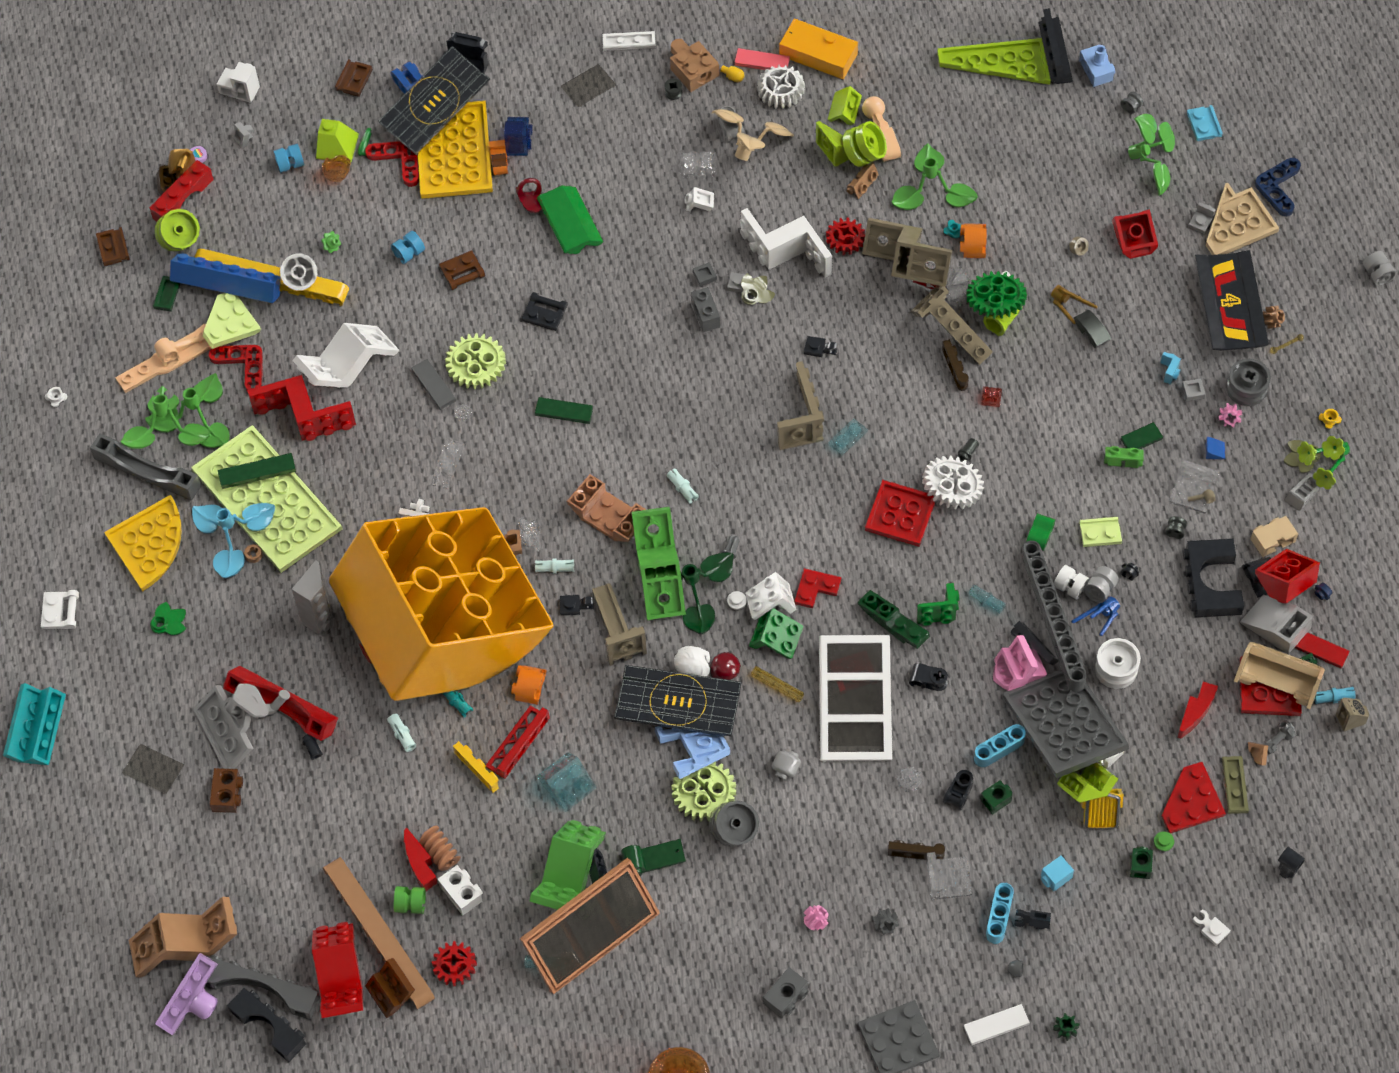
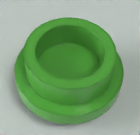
M1159 832L1154 838V845L1160 851H1169L1174 845V838L1168 832Z

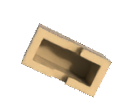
M1287 516L1273 519L1265 526L1260 525L1253 530L1251 541L1261 556L1265 557L1275 552V547L1281 545L1284 548L1295 543L1298 533Z

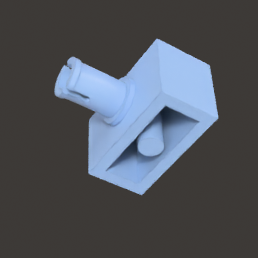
M1097 45L1080 51L1079 61L1093 87L1113 81L1115 68L1108 60L1105 46Z

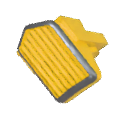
M1112 789L1108 796L1080 802L1081 807L1084 808V827L1086 829H1116L1119 826L1120 808H1123L1124 797L1122 789Z

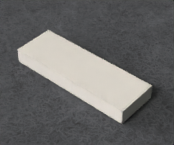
M655 31L602 34L603 51L656 48Z
M1022 1004L967 1023L964 1025V1029L971 1045L1027 1026L1030 1022Z

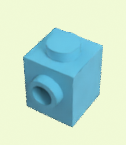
M1059 856L1042 869L1041 881L1054 892L1073 878L1074 869L1062 856Z

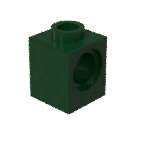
M999 780L981 792L980 800L993 815L1011 803L1013 792L1007 784L1004 785ZM998 794L1001 795L1003 798L996 799L993 797V795Z
M1143 846L1132 849L1130 877L1151 878L1153 850ZM1137 860H1144L1146 864H1139Z

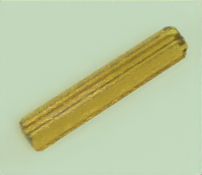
M758 666L753 668L751 672L753 678L796 702L802 701L804 692Z

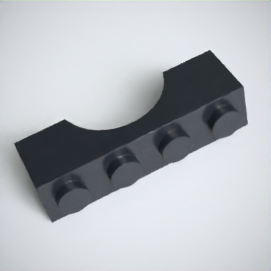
M243 988L227 1005L229 1012L243 1024L256 1020L270 1024L274 1028L272 1047L289 1063L306 1045L304 1041L305 1035L297 1028L293 1030L285 1017L282 1015L278 1017L271 1005L268 1003L263 1004L259 1001L260 997L253 990L249 992Z

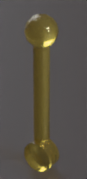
M1298 334L1296 338L1278 347H1271L1270 353L1276 354L1278 350L1298 340L1302 341L1304 339L1303 334Z

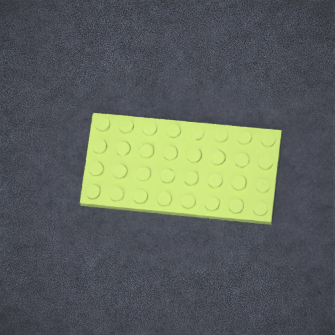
M252 425L191 468L222 506L227 508L232 515L236 514L240 519L244 520L242 512L250 505L258 503L275 505L271 523L261 531H252L247 527V523L242 524L237 520L235 521L282 573L343 529L341 524L295 472L225 489L221 488L218 470L280 456Z

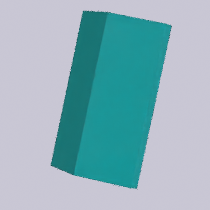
M26 683L21 684L3 756L21 763L49 765L66 694L52 687L39 690Z

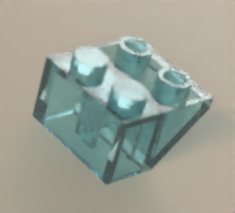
M569 752L537 775L545 790L565 812L597 788L579 758Z

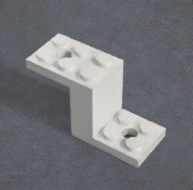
M748 208L741 211L740 233L743 239H748L751 250L757 252L759 261L763 266L766 265L770 270L805 252L807 258L815 262V268L819 274L822 273L824 277L832 274V255L804 216L765 234Z
M343 323L320 357L296 355L293 362L297 365V369L308 377V381L314 386L348 388L372 355L394 356L398 353L399 349L378 326Z

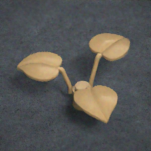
M724 109L712 111V113H715L723 120L738 125V141L736 143L738 148L735 156L744 161H748L751 151L765 147V143L761 139L766 132L772 131L774 134L781 136H794L782 125L766 122V128L758 138L741 133V122L744 119L740 115Z

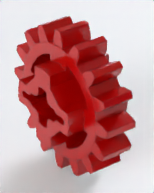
M848 217L846 221L840 218L838 223L833 221V226H828L826 242L830 244V249L835 248V253L842 251V255H845L846 252H849L851 255L852 250L858 252L859 247H863L865 229H862L861 223L856 225L855 219L850 222Z
M453 941L452 946L445 943V949L439 947V954L433 955L436 960L432 961L434 975H438L439 981L444 979L445 985L452 982L454 987L458 981L463 985V979L466 978L470 981V973L475 974L476 972L474 968L477 966V962L474 960L476 958L475 953H471L470 946L464 948L463 942L459 946L456 945V941ZM443 970H447L448 972H450V975L445 973Z

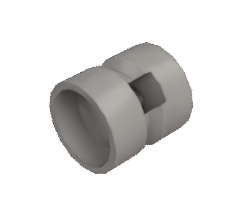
M1383 251L1372 253L1363 262V266L1371 274V278L1377 286L1390 282L1397 275L1396 270L1389 263V259Z
M1100 566L1094 572L1092 578L1084 585V592L1089 599L1102 603L1109 596L1110 591L1118 584L1119 577L1109 567Z

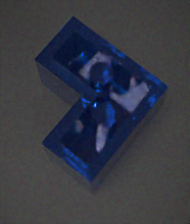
M507 117L504 129L507 156H528V150H532L531 135H533V124L529 123V117Z

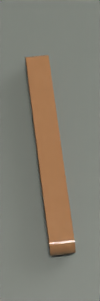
M339 857L324 866L325 874L329 875L335 889L339 890L342 899L347 906L349 905L356 920L360 921L362 929L368 938H371L372 944L378 953L382 954L384 962L394 958L415 989L409 998L416 1005L415 1008L418 1010L434 1000L435 997L343 859Z

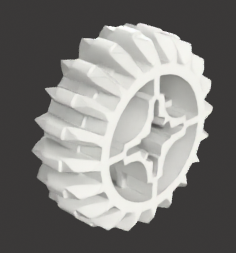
M778 65L777 68L771 66L770 70L765 69L757 81L759 97L762 98L763 103L768 102L769 107L774 104L775 109L778 105H781L782 109H784L785 105L790 108L791 103L796 105L797 100L801 101L804 94L805 83L802 75H800L798 70L794 71L793 67L788 69L787 65L784 67Z

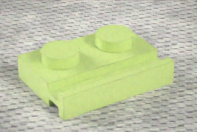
M1118 517L1080 520L1083 547L1122 544Z

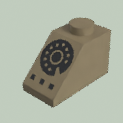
M1342 698L1335 715L1343 731H1347L1366 724L1369 712L1359 699Z

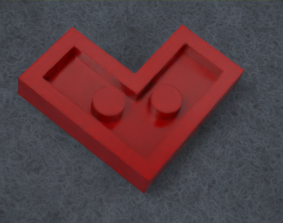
M804 568L794 603L813 608L818 592L837 596L842 577Z

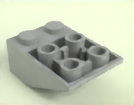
M1263 595L1240 623L1289 655L1311 629L1313 616L1296 605L1280 603L1276 599Z

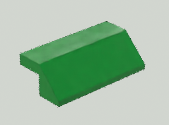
M561 185L537 197L564 253L578 254L585 245L599 246L603 243L576 187Z

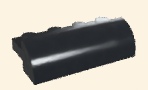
M1050 8L1044 9V17H1041V21L1038 24L1050 78L1056 84L1071 83L1073 79L1059 17L1052 18Z

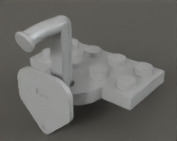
M239 684L233 697L227 698L221 685H215L194 708L223 769H235L254 749L246 735L251 716L266 717L274 714L290 698V693L287 690H280L279 696L271 704H265L258 689L251 684Z

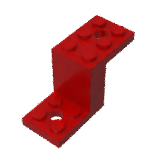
M302 375L247 390L254 415H263L273 409H284L287 405L291 404L302 441H311L320 435H331L341 429L349 430L356 425L350 401L313 411Z
M341 922L334 927L320 926L313 930L312 954L321 995L320 1011L322 1018L363 1011V985L354 944L355 931L353 923Z

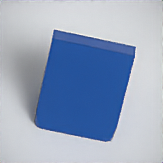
M1207 437L1205 442L1206 459H1225V442Z

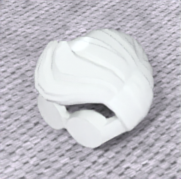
M685 646L679 649L675 655L674 665L677 672L708 676L710 672L708 665L710 655L708 651L699 647Z

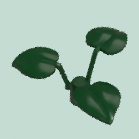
M718 553L707 557L700 565L701 570L697 569L693 564H687L683 567L681 580L683 581L684 579L688 585H691L696 602V607H689L685 611L686 615H683L684 624L688 629L698 634H703L713 626L715 611L710 604L700 606L695 584L700 579L699 575L703 577L709 576V579L713 582H722L728 579L733 571V553Z

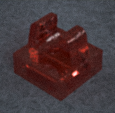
M983 386L981 405L1000 407L1002 389Z

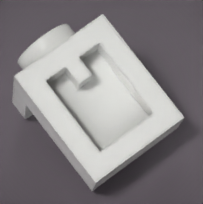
M694 187L685 197L686 211H691L693 207L711 211L714 207V193Z

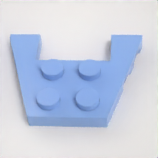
M662 726L655 727V733L660 743L681 739L690 756L688 759L673 762V768L679 779L730 755V747L723 735L677 728L662 729Z

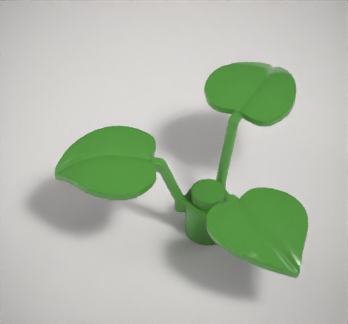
M1142 114L1135 117L1134 120L1139 126L1144 141L1129 146L1128 154L1132 160L1140 159L1141 162L1155 163L1153 173L1158 195L1160 196L1167 190L1170 184L1168 167L1165 164L1161 165L1159 160L1146 157L1150 154V148L1161 144L1165 152L1173 151L1175 136L1170 124L1162 122L1158 128V135L1161 141L1153 143L1156 138L1155 133L1157 132L1156 121L1152 115Z
M927 143L920 150L914 162L915 168L923 172L919 189L916 190L913 186L900 187L893 196L892 204L904 210L919 207L924 201V196L920 192L922 191L925 177L933 179L937 175L945 191L948 192L946 201L949 205L964 207L974 202L978 196L972 188L965 184H953L951 189L947 187L939 170L944 165V157Z
M216 373L203 379L194 388L185 389L183 391L184 400L181 401L180 412L178 413L177 409L172 410L179 423L178 419L182 417L185 406L191 410L197 409L204 427L211 432L210 438L201 443V445L207 448L221 447L229 442L230 439L229 430L224 424L216 422L210 427L207 425L199 407L202 401L212 403L221 398L223 388ZM169 413L165 417L156 415L154 430L170 432L177 428ZM152 415L145 418L149 426L151 425Z
M161 386L156 391L160 394L153 395L148 402V409L152 412L150 428L147 429L143 426L133 427L124 434L120 442L122 445L134 449L145 448L151 445L155 440V435L151 432L154 429L156 415L165 417L168 413L178 430L182 432L178 438L184 445L193 446L200 444L210 438L211 432L206 427L194 423L186 425L184 429L181 428L172 410L178 407L179 399L174 394L172 398L167 399V396L164 395L167 389Z

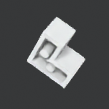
M238 62L235 69L225 68L217 82L219 93L251 103L260 87L255 66Z

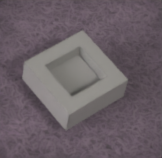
M731 272L728 290L742 293L741 279L745 274Z
M1201 379L1183 381L1182 387L1186 401L1205 398L1206 394Z

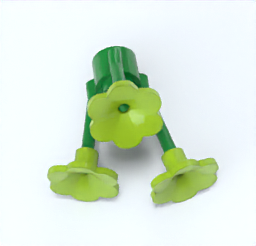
M1329 436L1327 441L1322 443V448L1315 449L1311 444L1304 441L1297 448V452L1299 454V461L1304 462L1305 465H1311L1312 461L1315 460V455L1323 452V455L1327 458L1331 457V459L1337 460L1330 470L1318 468L1313 474L1316 485L1329 490L1336 483L1333 471L1341 462L1345 461V456L1349 454L1350 447L1348 442H1344L1341 438L1336 439L1334 436Z

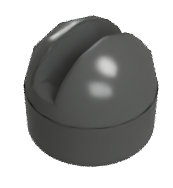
M1014 960L1009 963L1008 970L1012 976L1022 977L1023 961Z

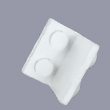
M776 572L745 593L751 617L754 620L777 605L790 614L796 610L789 583Z

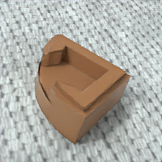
M1248 742V750L1255 759L1254 761L1259 765H1266L1268 745Z

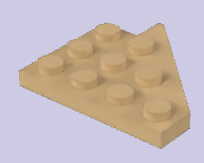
M1226 183L1206 241V247L1212 255L1228 254L1277 233L1279 227L1252 187L1235 194L1229 183Z

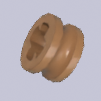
M252 544L246 547L244 554L248 562L256 563L261 560L262 551L258 545ZM251 551H255V557H252Z

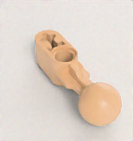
M875 96L867 98L862 106L863 113L879 126L886 139L887 152L882 161L901 158L900 147L893 128L889 127L888 122L884 121L882 116L885 111L884 102Z

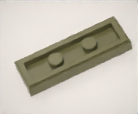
M1242 756L1222 757L1228 814L1248 813Z

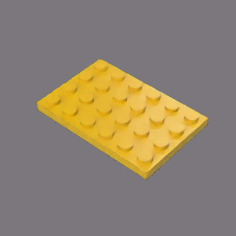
M486 101L468 102L418 152L421 199L493 192Z

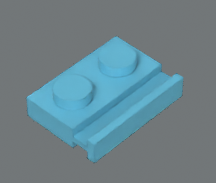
M1212 105L1207 108L1204 106L1187 110V115L1197 141L1222 137L1223 133Z

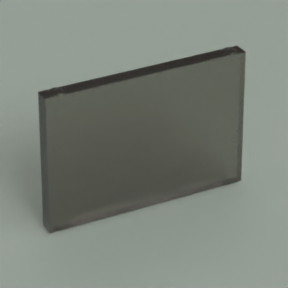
M597 64L561 85V88L578 107H582L583 104L614 88L616 83Z
M140 744L122 773L161 791L163 794H167L184 764Z

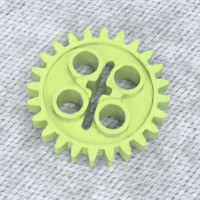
M477 333L474 338L468 334V339L466 340L461 337V342L454 341L455 347L450 346V352L446 353L447 358H445L449 377H453V382L459 380V386L465 383L467 389L470 385H473L474 389H476L477 385L483 388L484 383L491 386L490 381L497 382L496 376L501 377V371L505 370L504 364H506L502 345L498 346L497 340L493 342L491 336L485 339V334L481 338H478Z
M716 762L681 779L674 777L673 782L675 784L672 785V790L674 791L672 792V798H676L674 804L679 805V812L685 810V817L692 814V820L699 816L700 822H702L704 817H707V820L710 821V816L716 807L722 803L735 801L733 796L736 795V790L734 789L736 788V782H732L734 776L729 775V769L723 770V764L717 767ZM709 775L710 778L702 779L701 776ZM690 786L695 788L692 791L685 790L687 787ZM715 789L723 790L721 793L713 792ZM706 801L707 804L699 805L698 802Z

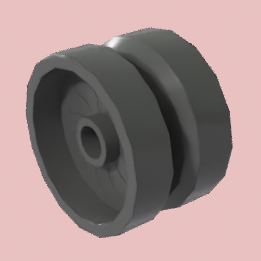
M1242 359L1236 362L1230 369L1226 390L1228 396L1232 401L1243 406H1254L1261 403L1267 395L1271 379L1269 369L1265 364L1255 359Z
M737 800L722 803L716 807L710 816L709 826L715 840L723 845L736 846L746 844L755 837L758 832L759 819L758 814L751 805Z

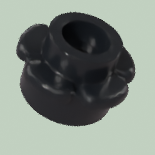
M1124 563L1122 565L1120 573L1123 577L1126 578V574L1129 573L1131 576L1127 579L1132 581L1135 577L1139 576L1138 567L1135 564L1128 563L1127 565Z

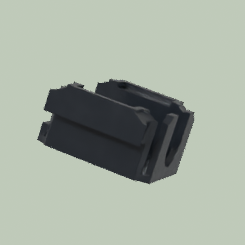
M460 32L451 33V37L446 41L447 49L449 50L453 46L461 55L485 74L488 67L487 52H484V50L488 46V42L477 36Z

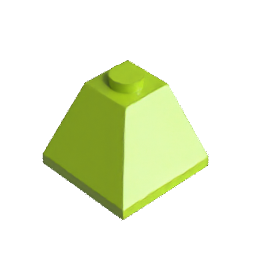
M322 119L318 131L316 159L351 164L359 133L340 121Z
M820 121L816 122V143L831 163L836 167L848 161L849 158L843 147V135Z

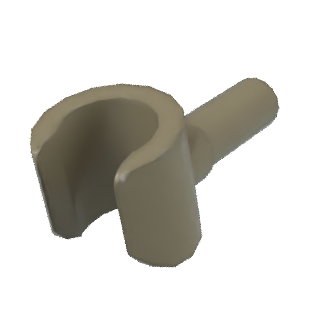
M1210 489L1205 490L1200 495L1187 497L1188 502L1205 499L1207 504L1216 501V496Z

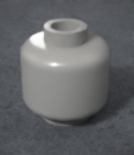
M788 749L779 751L772 764V769L776 771L775 776L784 780L787 777H794L801 764V760L798 758L799 755Z

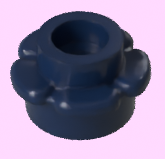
M1322 582L1319 585H1315L1316 591L1314 593L1320 600L1324 598L1326 600L1330 599L1332 590L1327 584Z

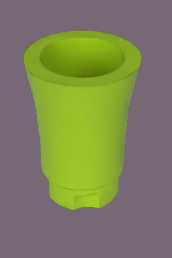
M1017 310V314L1011 312L1010 317L1005 314L1003 319L999 315L995 319H993V315H990L988 318L985 316L983 323L988 330L998 336H1002L1021 310Z

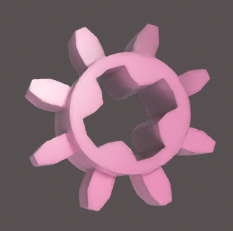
M1226 403L1224 409L1220 408L1222 415H1219V420H1224V426L1228 424L1234 427L1236 422L1241 423L1239 416L1242 415V410H1237V404L1232 406Z
M809 906L804 911L806 915L804 923L809 929L823 930L828 924L826 921L828 919V912L822 906Z

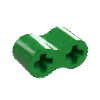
M1037 513L1026 542L1036 541L1039 543L1041 550L1045 551L1056 519Z

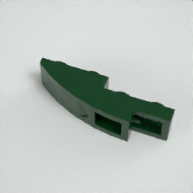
M869 590L857 602L867 615L903 644L907 642L918 649L930 637L927 630L901 614L898 607L872 590Z

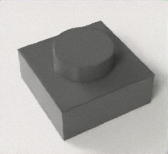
M710 262L693 268V274L700 286L717 280Z

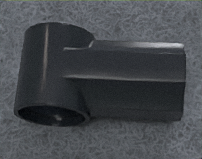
M1288 846L1278 859V862H1280L1278 867L1280 870L1279 875L1284 879L1293 878L1304 863L1305 858Z

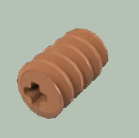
M436 825L423 833L419 843L431 856L434 864L438 865V869L446 871L457 864L461 857L456 856V849L451 850L453 847L451 843L446 844L448 838H442L444 833L442 831L437 832L439 826Z

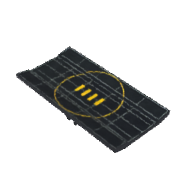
M452 46L378 122L416 155L485 86L490 78Z
M625 665L614 719L732 736L742 682Z

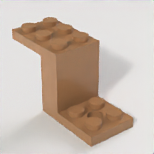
M221 897L202 915L158 913L129 939L136 977H144L163 960L195 961L200 953L210 957L237 935V926L234 921L230 898Z

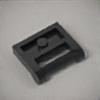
M532 292L530 301L522 316V321L557 331L568 302H559ZM537 302L557 308L558 312L535 306Z

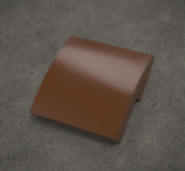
M394 958L388 959L380 972L373 974L365 985L386 1019L399 1010L415 991Z

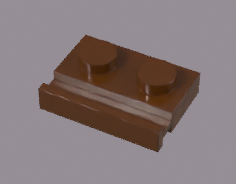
M348 59L335 85V90H341L343 93L360 97L373 70L372 66L360 62H351Z
M119 227L118 230L111 229L96 233L104 266L120 263L125 259L127 261L130 260L122 227Z

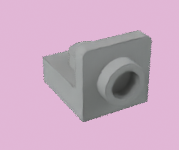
M1199 202L1188 227L1205 234L1214 219L1215 209L1210 205Z

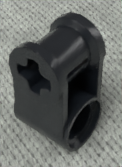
M915 663L912 668L909 684L913 687L914 685L921 686L922 689L942 691L948 685V674L942 668Z
M960 770L956 774L944 796L943 803L946 804L948 802L958 807L960 811L963 809L973 787L974 778L969 770ZM961 779H967L969 783L962 784L959 781Z

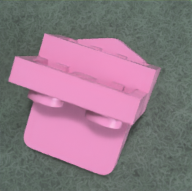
M1024 635L1016 636L1009 648H1002L994 659L993 681L1008 691L1025 686L1047 675L1037 651L1030 649Z

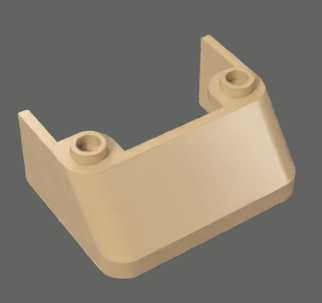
M1249 642L1234 682L1238 683L1240 681L1247 685H1251V683L1256 681L1293 694L1294 698L1297 699V703L1311 709L1325 669L1261 644Z

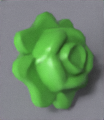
M334 231L324 233V238L321 239L323 249L328 250L329 253L337 251L339 249L338 246L341 245L339 235L335 234Z

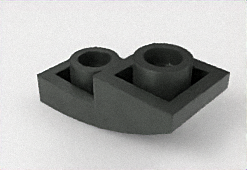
M1090 310L1074 317L1081 333L1086 332L1094 348L1112 339L1100 320Z

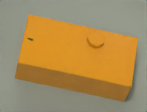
M795 18L779 44V55L790 56V60L840 79L845 78L858 54L857 41Z

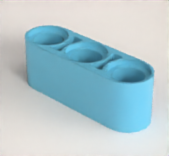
M1018 724L1012 725L978 745L974 754L975 764L979 767H987L1020 748L1025 742L1026 731L1024 727ZM1012 735H1019L1021 738L1015 739ZM1001 744L1004 748H997L995 745ZM980 754H985V755H987L988 757H987V758H981L979 755H980Z
M1000 883L995 889L986 931L987 940L993 944L1002 942L1005 936L1014 894L1013 887L1008 883ZM1002 892H1005V893H1007L1009 896L1006 897V898H1003V897H1001L999 894L1002 893ZM1002 911L1005 915L997 916L995 912ZM998 930L1000 934L994 935L991 931Z

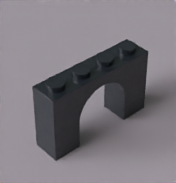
M1234 538L1187 541L1186 548L1183 549V559L1187 560L1188 564L1185 566L1186 577H1190L1188 594H1192L1193 600H1190L1191 612H1195V618L1242 615L1243 613L1242 590L1216 591L1207 587L1200 576V572L1207 566L1234 564L1236 558Z

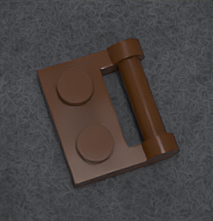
M472 250L439 264L451 290L457 289V286L478 277L480 279L485 277V272ZM473 269L476 270V271H474V272H472V273H469V274H467V275H464V276H462V277H460V278H457V279H455V280L453 279L454 277L459 276V275H461V274H463V273H466V272H468V271H471V270H473Z

